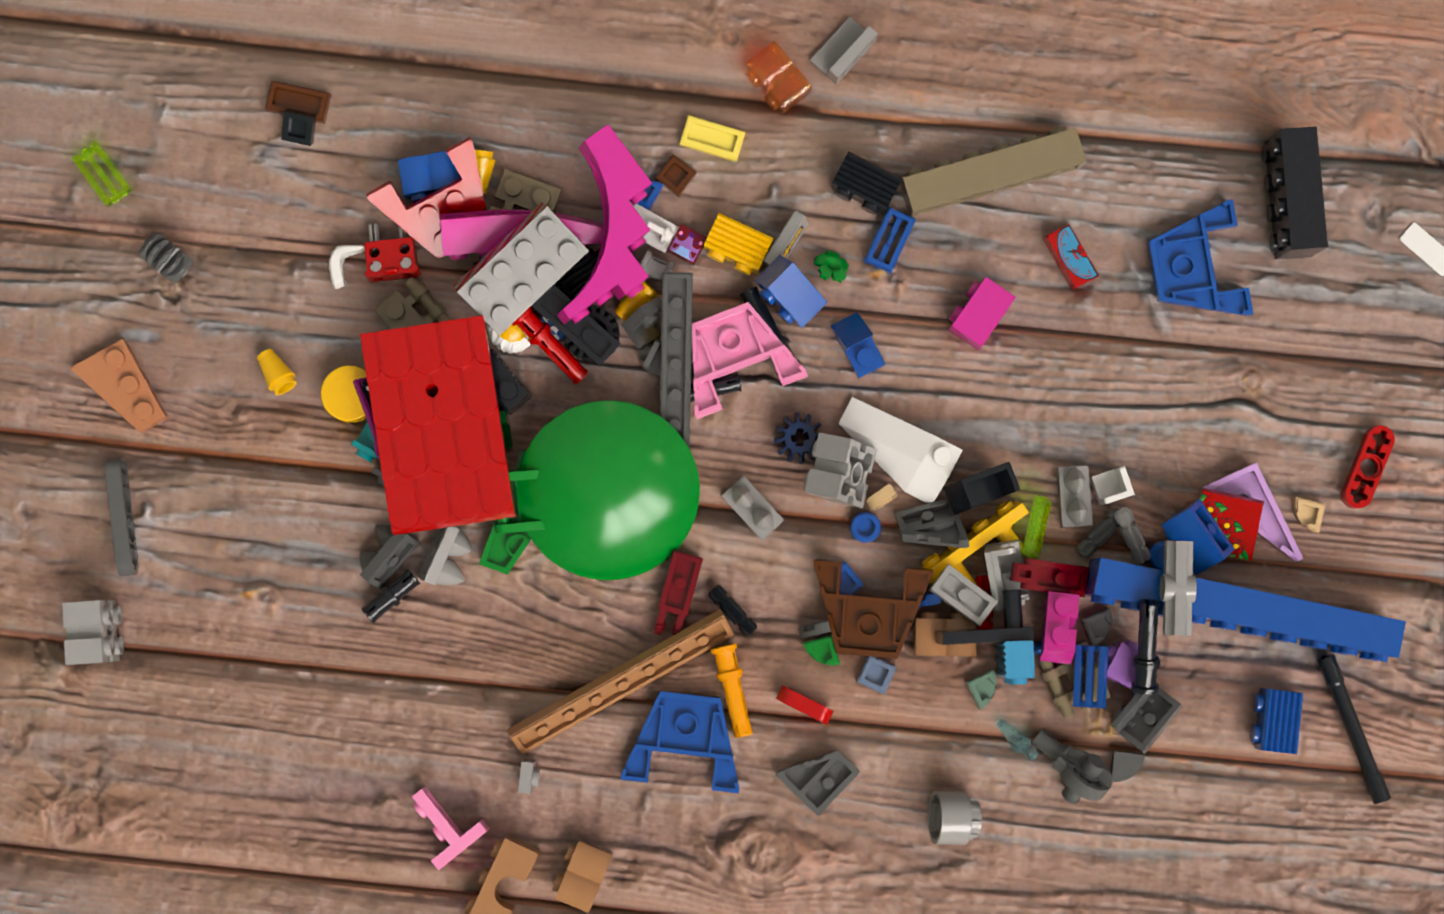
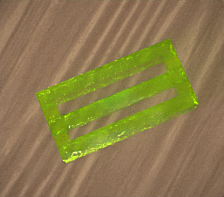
M95 140L91 143V147L88 149L84 148L80 155H75L71 159L103 203L110 207L133 191V189L101 145ZM98 153L122 186V190L118 191L92 156L93 154ZM86 159L89 161L113 194L112 197H108L83 161Z
M1034 496L1021 553L1033 559L1040 557L1052 505L1051 500L1046 497Z

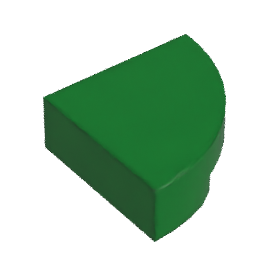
M832 635L803 642L807 653L817 662L825 665H840Z

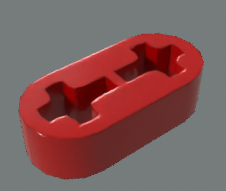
M782 685L775 698L826 725L834 712Z

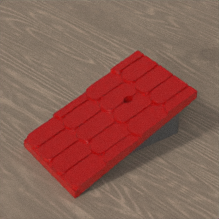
M484 316L360 334L389 521L393 535L516 517Z

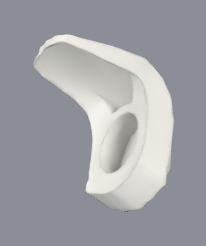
M340 245L331 252L328 268L333 288L339 289L346 286L347 283L343 269L344 260L349 256L365 252V245Z

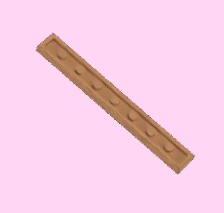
M721 609L508 728L507 732L523 755L735 634Z

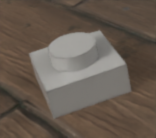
M524 759L521 761L518 793L531 794L533 786L539 787L541 769L535 768V760Z

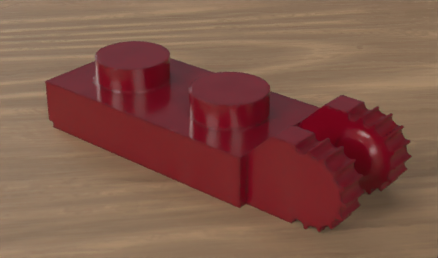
M674 550L658 607L660 612L654 630L655 634L661 635V632L664 630L667 612L678 614L672 634L675 635L682 630L684 619L688 617L703 558Z

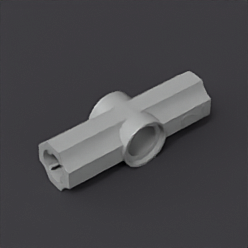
M1164 541V574L1160 577L1159 585L1160 600L1163 602V635L1192 636V603L1196 599L1197 583L1196 577L1193 575L1194 547L1191 541Z

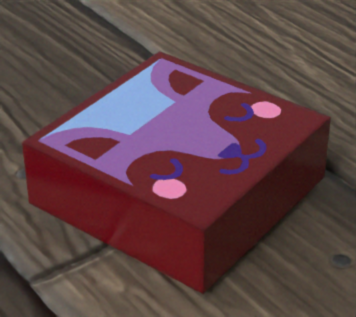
M681 224L667 252L694 266L704 248L707 237Z

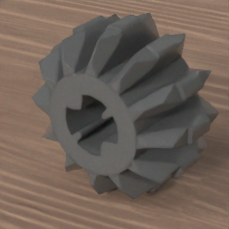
M154 232L150 238L148 237L144 241L143 246L139 250L141 258L171 282H178L182 277L184 278L189 272V268L193 265L192 259L161 233Z

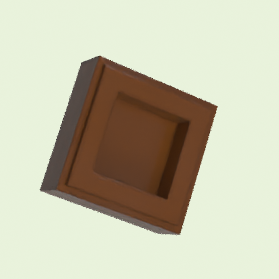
M673 154L655 176V180L664 184V187L679 197L697 175V172Z

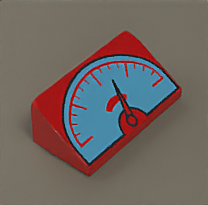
M1070 224L1043 238L1072 291L1099 277Z

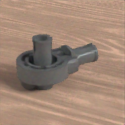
M1045 729L1041 730L1032 741L1033 745L1053 760L1052 768L1060 773L1061 779L1066 784V787L1061 792L1062 796L1069 803L1077 804L1081 797L1091 801L1101 800L1111 788L1113 777L1105 767V762L1099 756L1076 749L1072 744L1064 746Z

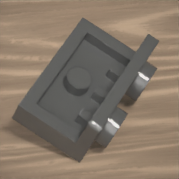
M1160 688L1157 693L1148 695L1133 691L1131 695L1132 700L1126 707L1121 706L1112 718L1114 722L1111 726L1115 732L1143 754L1149 750L1183 708L1178 701Z

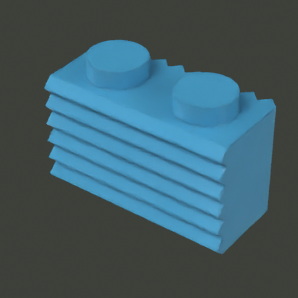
M1033 640L995 642L998 646L995 649L998 652L995 655L998 658L995 662L998 663L996 668L999 670L996 674L1004 678V683L1012 685L1027 684V678H1035Z

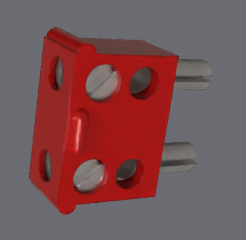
M374 223V230L372 224L368 225L370 242H364L367 271H365L364 275L369 282L408 279L413 276L417 278L422 275L418 267L416 242L400 226H398L399 238L380 240L379 225ZM409 249L408 253L403 254L405 250Z

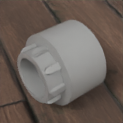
M933 791L928 806V830L932 843L937 845H966L969 839L978 837L982 823L979 802L975 798L969 797L967 792Z

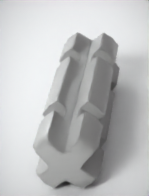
M1127 507L1114 513L1117 524H1120L1119 529L1127 547L1131 549L1130 553L1133 560L1138 564L1149 560L1151 554L1148 547H1145V541L1137 523H1134L1135 518L1132 511Z

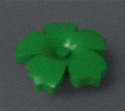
M826 250L825 254L821 253L814 258L813 264L819 266L820 278L826 281L831 276L833 281H838L839 283L846 279L845 273L849 265L845 259L840 258L838 253Z

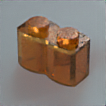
M775 41L746 62L748 72L745 75L754 87L757 88L760 85L767 94L764 98L774 111L779 108L784 114L812 91L810 83Z

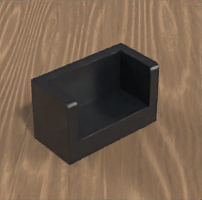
M1009 461L944 486L943 489L952 512L956 515L1019 491L1020 487Z

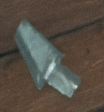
M1003 719L997 722L998 728L1017 754H1024L1030 761L1038 756L1039 752L1030 744V738Z

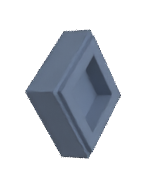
M867 656L856 682L885 694L897 667L877 657Z

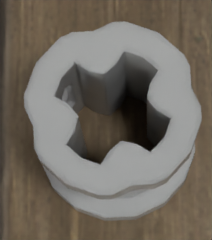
M648 250L641 266L650 278L659 281L662 286V272H672L675 263L672 261L668 263L654 257L652 252Z

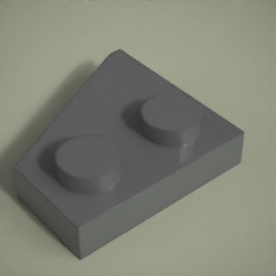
M948 499L894 512L895 521L903 542L958 548L969 547V539L960 515L953 514Z
M835 750L780 770L775 775L819 816L860 771L840 751Z

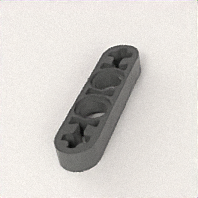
M123 457L107 459L105 462V475L116 568L121 577L138 574L139 564L127 464Z

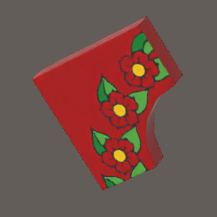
M1203 488L1201 501L1235 548L1228 556L1252 561L1264 501Z

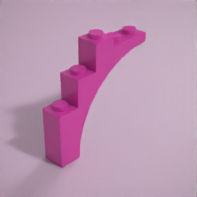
M609 124L587 138L578 148L591 168L599 189L603 211V234L598 259L588 281L575 299L557 314L564 325L570 320H573L576 324L590 313L587 309L595 302L601 306L614 296L613 293L618 300L626 294L631 299L645 288L642 283L649 277L631 252L646 242L644 236L650 231V228L633 206L648 195L645 190L652 182Z

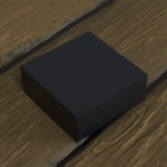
M287 108L283 116L281 140L311 146L314 143L317 114Z

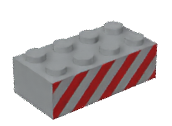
M541 202L454 285V288L480 316H484L485 321L500 336L589 250L550 208Z

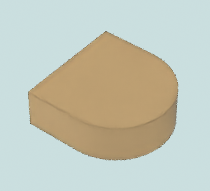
M889 483L870 496L866 503L871 510L875 511L897 498V493Z

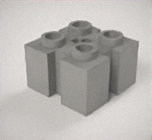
M819 432L812 448V455L816 458L814 469L810 468L806 473L804 492L830 502L863 509L868 488L865 482L867 474L872 472L877 450L867 445H862V443L851 438Z
M117 600L62 603L63 628H66V640H64L65 665L120 661V655L124 652V642L121 636L117 637L116 625L122 623V609L118 606Z

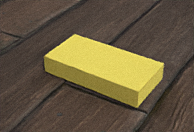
M688 115L680 146L737 162L745 132Z

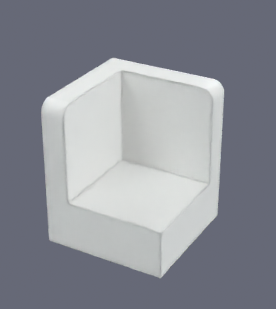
M1125 466L1090 477L1099 506L1135 495Z

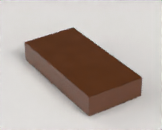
M271 80L265 110L284 115V111L287 108L317 114V123L325 124L332 95L328 92Z

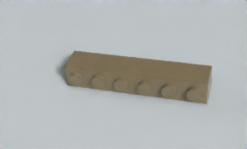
M1066 126L1058 127L1049 131V136L1038 138L1037 134L1021 139V144L1010 146L1009 143H1003L993 147L990 153L981 155L980 151L964 155V160L952 163V160L949 159L936 163L934 165L935 168L923 171V168H917L906 172V177L902 178L900 185L909 215L911 217L1082 168L1087 161L1077 129L1067 130Z

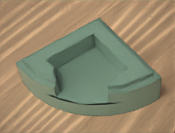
M990 669L966 681L979 710L984 708L994 695L997 683L994 669Z

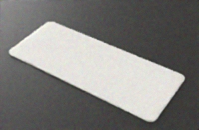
M1412 223L1400 237V241L1438 274L1444 276V247L1417 223Z

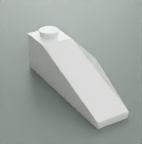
M854 397L851 398L838 423L853 440L877 450L875 461L905 493L927 504L935 501L963 451L933 434Z

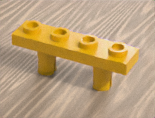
M1007 500L995 509L997 513L988 520L982 518L971 526L973 531L967 534L969 539L968 548L948 547L939 555L934 553L922 562L923 567L921 568L934 569L930 584L937 579L945 566L949 564L976 585L962 562L993 538H997L999 542L1017 540L1018 537L1011 527L1029 513L1023 503L1016 500L1013 502ZM1020 541L1021 552H1024L1025 547Z

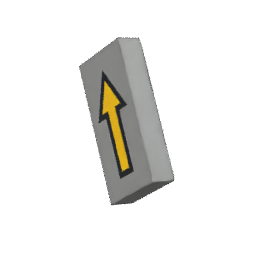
M798 211L793 212L763 259L767 267L779 255L786 259L789 257L809 225L805 215Z

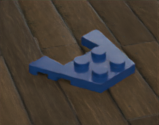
M1233 199L1227 200L1147 242L1157 302L1242 316L1254 314L1249 287L1223 292L1217 291L1207 232L1238 226Z
M660 691L621 773L620 779L648 783L652 751L715 758L712 790L739 794V784L721 698Z

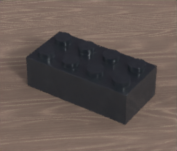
M1317 126L1280 129L1264 142L1265 145L1261 149L1262 161L1267 165L1264 189L1266 193H1269L1270 204L1267 205L1268 222H1272L1273 231L1269 238V246L1271 252L1275 253V260L1312 257L1328 248Z

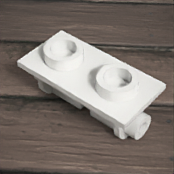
M638 204L634 205L633 207L650 228V231L644 236L645 243L666 253L679 227Z

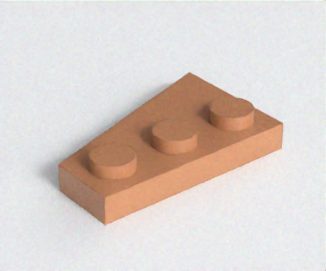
M125 339L115 342L70 367L76 375L137 431L143 433L168 419L165 410Z

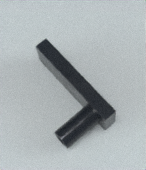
M553 285L532 307L601 366L621 343L589 315L576 324L573 320H570L564 325L557 314L572 300Z
M1002 590L1004 627L935 631L936 643L951 645L1034 639L1033 627L1023 625L1021 590Z

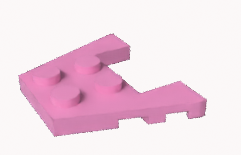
M749 302L692 323L694 413L697 419L723 410L714 388L713 380L766 359L772 358L782 386L808 377L806 369L795 359L789 349L778 339Z

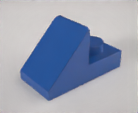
M858 312L830 326L858 379L885 366V362L872 339L873 333Z

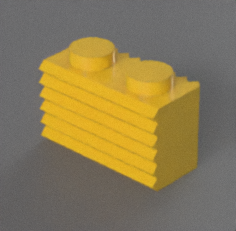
M718 213L704 243V250L708 251L707 256L720 263H723L724 259L735 264V270L750 276L752 272L755 274L759 273L764 263L763 259L769 252L774 238Z

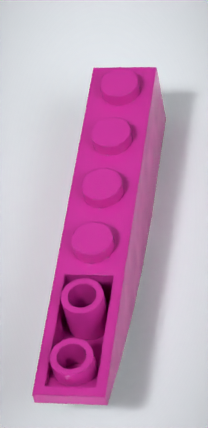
M498 209L439 214L443 256L449 255L450 259L458 260L467 258L468 254L480 253V256L484 257L533 210ZM554 213L586 248H588V244L600 243L601 246L602 223Z

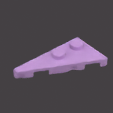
M1257 462L1202 487V489L1206 488L1264 501L1258 533L1294 561L1304 559Z

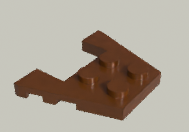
M815 559L814 569L817 572L820 592L826 606L827 618L836 653L897 659L931 581L934 569L906 567L903 598L842 593L843 561Z

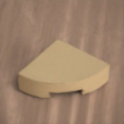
M1293 497V511L1298 522L1308 531L1316 534L1319 533L1326 504Z

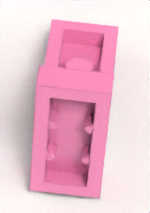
M426 786L412 796L416 801L413 806L419 815L423 818L428 817L435 825L432 828L434 834L441 842L447 841L450 844L431 860L438 871L490 829L482 819L463 834Z

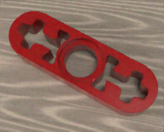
M1380 425L1372 427L1365 432L1341 491L1342 502L1351 509L1364 508L1371 502L1395 443V436L1390 428ZM1382 433V439L1385 440V444L1377 446L1376 454L1366 453V450L1371 451L1375 448L1376 440L1372 439L1373 435ZM1364 459H1370L1375 464V472L1371 476H1366L1361 472L1360 464ZM1361 481H1369V485L1363 484L1360 488L1359 494L1363 496V499L1353 502L1354 496L1350 494V491L1357 490Z

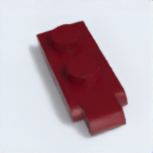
M1024 558V564L1012 563L1010 581L1021 582L1020 588L1075 594L1079 595V597H1085L1089 567Z

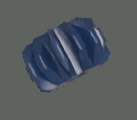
M799 412L794 414V424L787 416L784 417L783 422L788 429L776 426L775 431L783 434L784 437L774 438V443L785 444L777 452L779 455H782L789 450L790 454L787 457V462L789 463L792 462L795 454L798 455L799 464H804L805 462L804 453L812 461L815 459L811 448H813L819 434H815L814 431L821 427V423L816 422L812 427L808 425L812 419L810 414L806 416L804 423L800 422L801 416ZM796 431H802V436L804 434L807 435L808 440H805L802 446H796L797 441L793 443L791 437L795 436Z

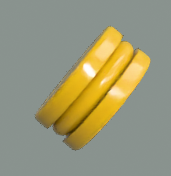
M352 365L341 366L331 371L325 378L321 387V400L326 411L334 418L347 423H357L367 419L353 384L355 379L366 377L364 369Z

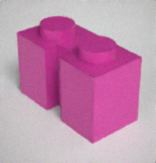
M987 277L984 278L981 284L978 281L973 283L966 294L970 298L964 308L958 305L948 319L953 323L949 331L977 350L983 346L1016 298Z
M1048 592L1044 603L1040 661L1071 664L1076 646L1077 630L1073 628L1078 619L1079 595Z

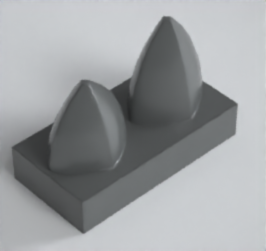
M391 525L375 526L376 537L381 547L379 552H360V566L362 569L360 576L379 589L385 586L420 543L408 533L393 535Z

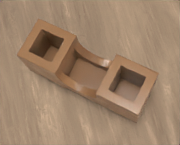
M507 835L504 841L498 839L490 855L495 858L490 870L484 868L477 885L482 887L477 898L471 896L464 913L512 914L515 906L505 902L500 897L498 884L500 880L506 877H515L526 882L541 850L510 835Z

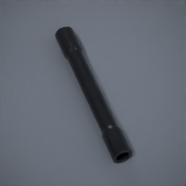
M1335 654L1319 658L1317 660L1326 685L1330 688L1355 751L1373 804L1385 802L1391 799L1383 775L1376 765L1353 707Z

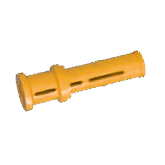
M736 643L710 649L711 654L715 655L718 668L716 677L719 679V682H722L734 738L753 734L740 677H742L743 670L738 666L735 653Z

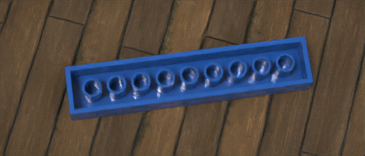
M1105 558L1090 559L1085 595L1091 596L1090 602L1114 605L1115 601L1121 602L1120 608L1140 611V600L1150 599V604H1152V600L1155 599L1160 602L1158 616H1163V602L1160 600L1159 594L1160 577L1164 574L1163 570ZM1196 578V599L1192 603V623L1205 624L1206 620L1211 621L1210 627L1236 631L1237 626L1240 627L1239 633L1266 637V634L1270 633L1269 639L1285 643H1296L1297 639H1299L1300 646L1327 650V646H1330L1329 652L1342 655L1357 656V653L1360 652L1359 658L1377 662H1388V657L1399 658L1406 621Z

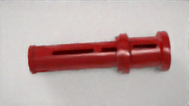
M530 306L512 323V326L517 325L528 337L527 341L530 344L538 345L567 375L573 384L579 383L588 374V370L550 332V325L547 322L543 323L532 311L533 307Z

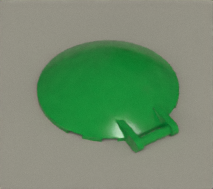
M597 400L576 405L563 411L540 429L530 442L521 461L520 468L508 469L510 481H515L519 519H497L495 533L527 531L533 543L549 560L568 572L581 577L596 580H620L643 574L668 559L674 550L676 551L692 528L700 496L699 476L694 457L684 439L667 420L637 404L619 400Z

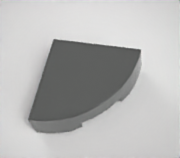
M1110 608L1080 619L1090 646L1099 645L1107 636L1112 623Z
M823 620L799 626L798 631L800 639L831 632L829 621Z
M1112 751L1110 773L1113 777V782L1124 781L1134 776L1141 768L1145 755Z

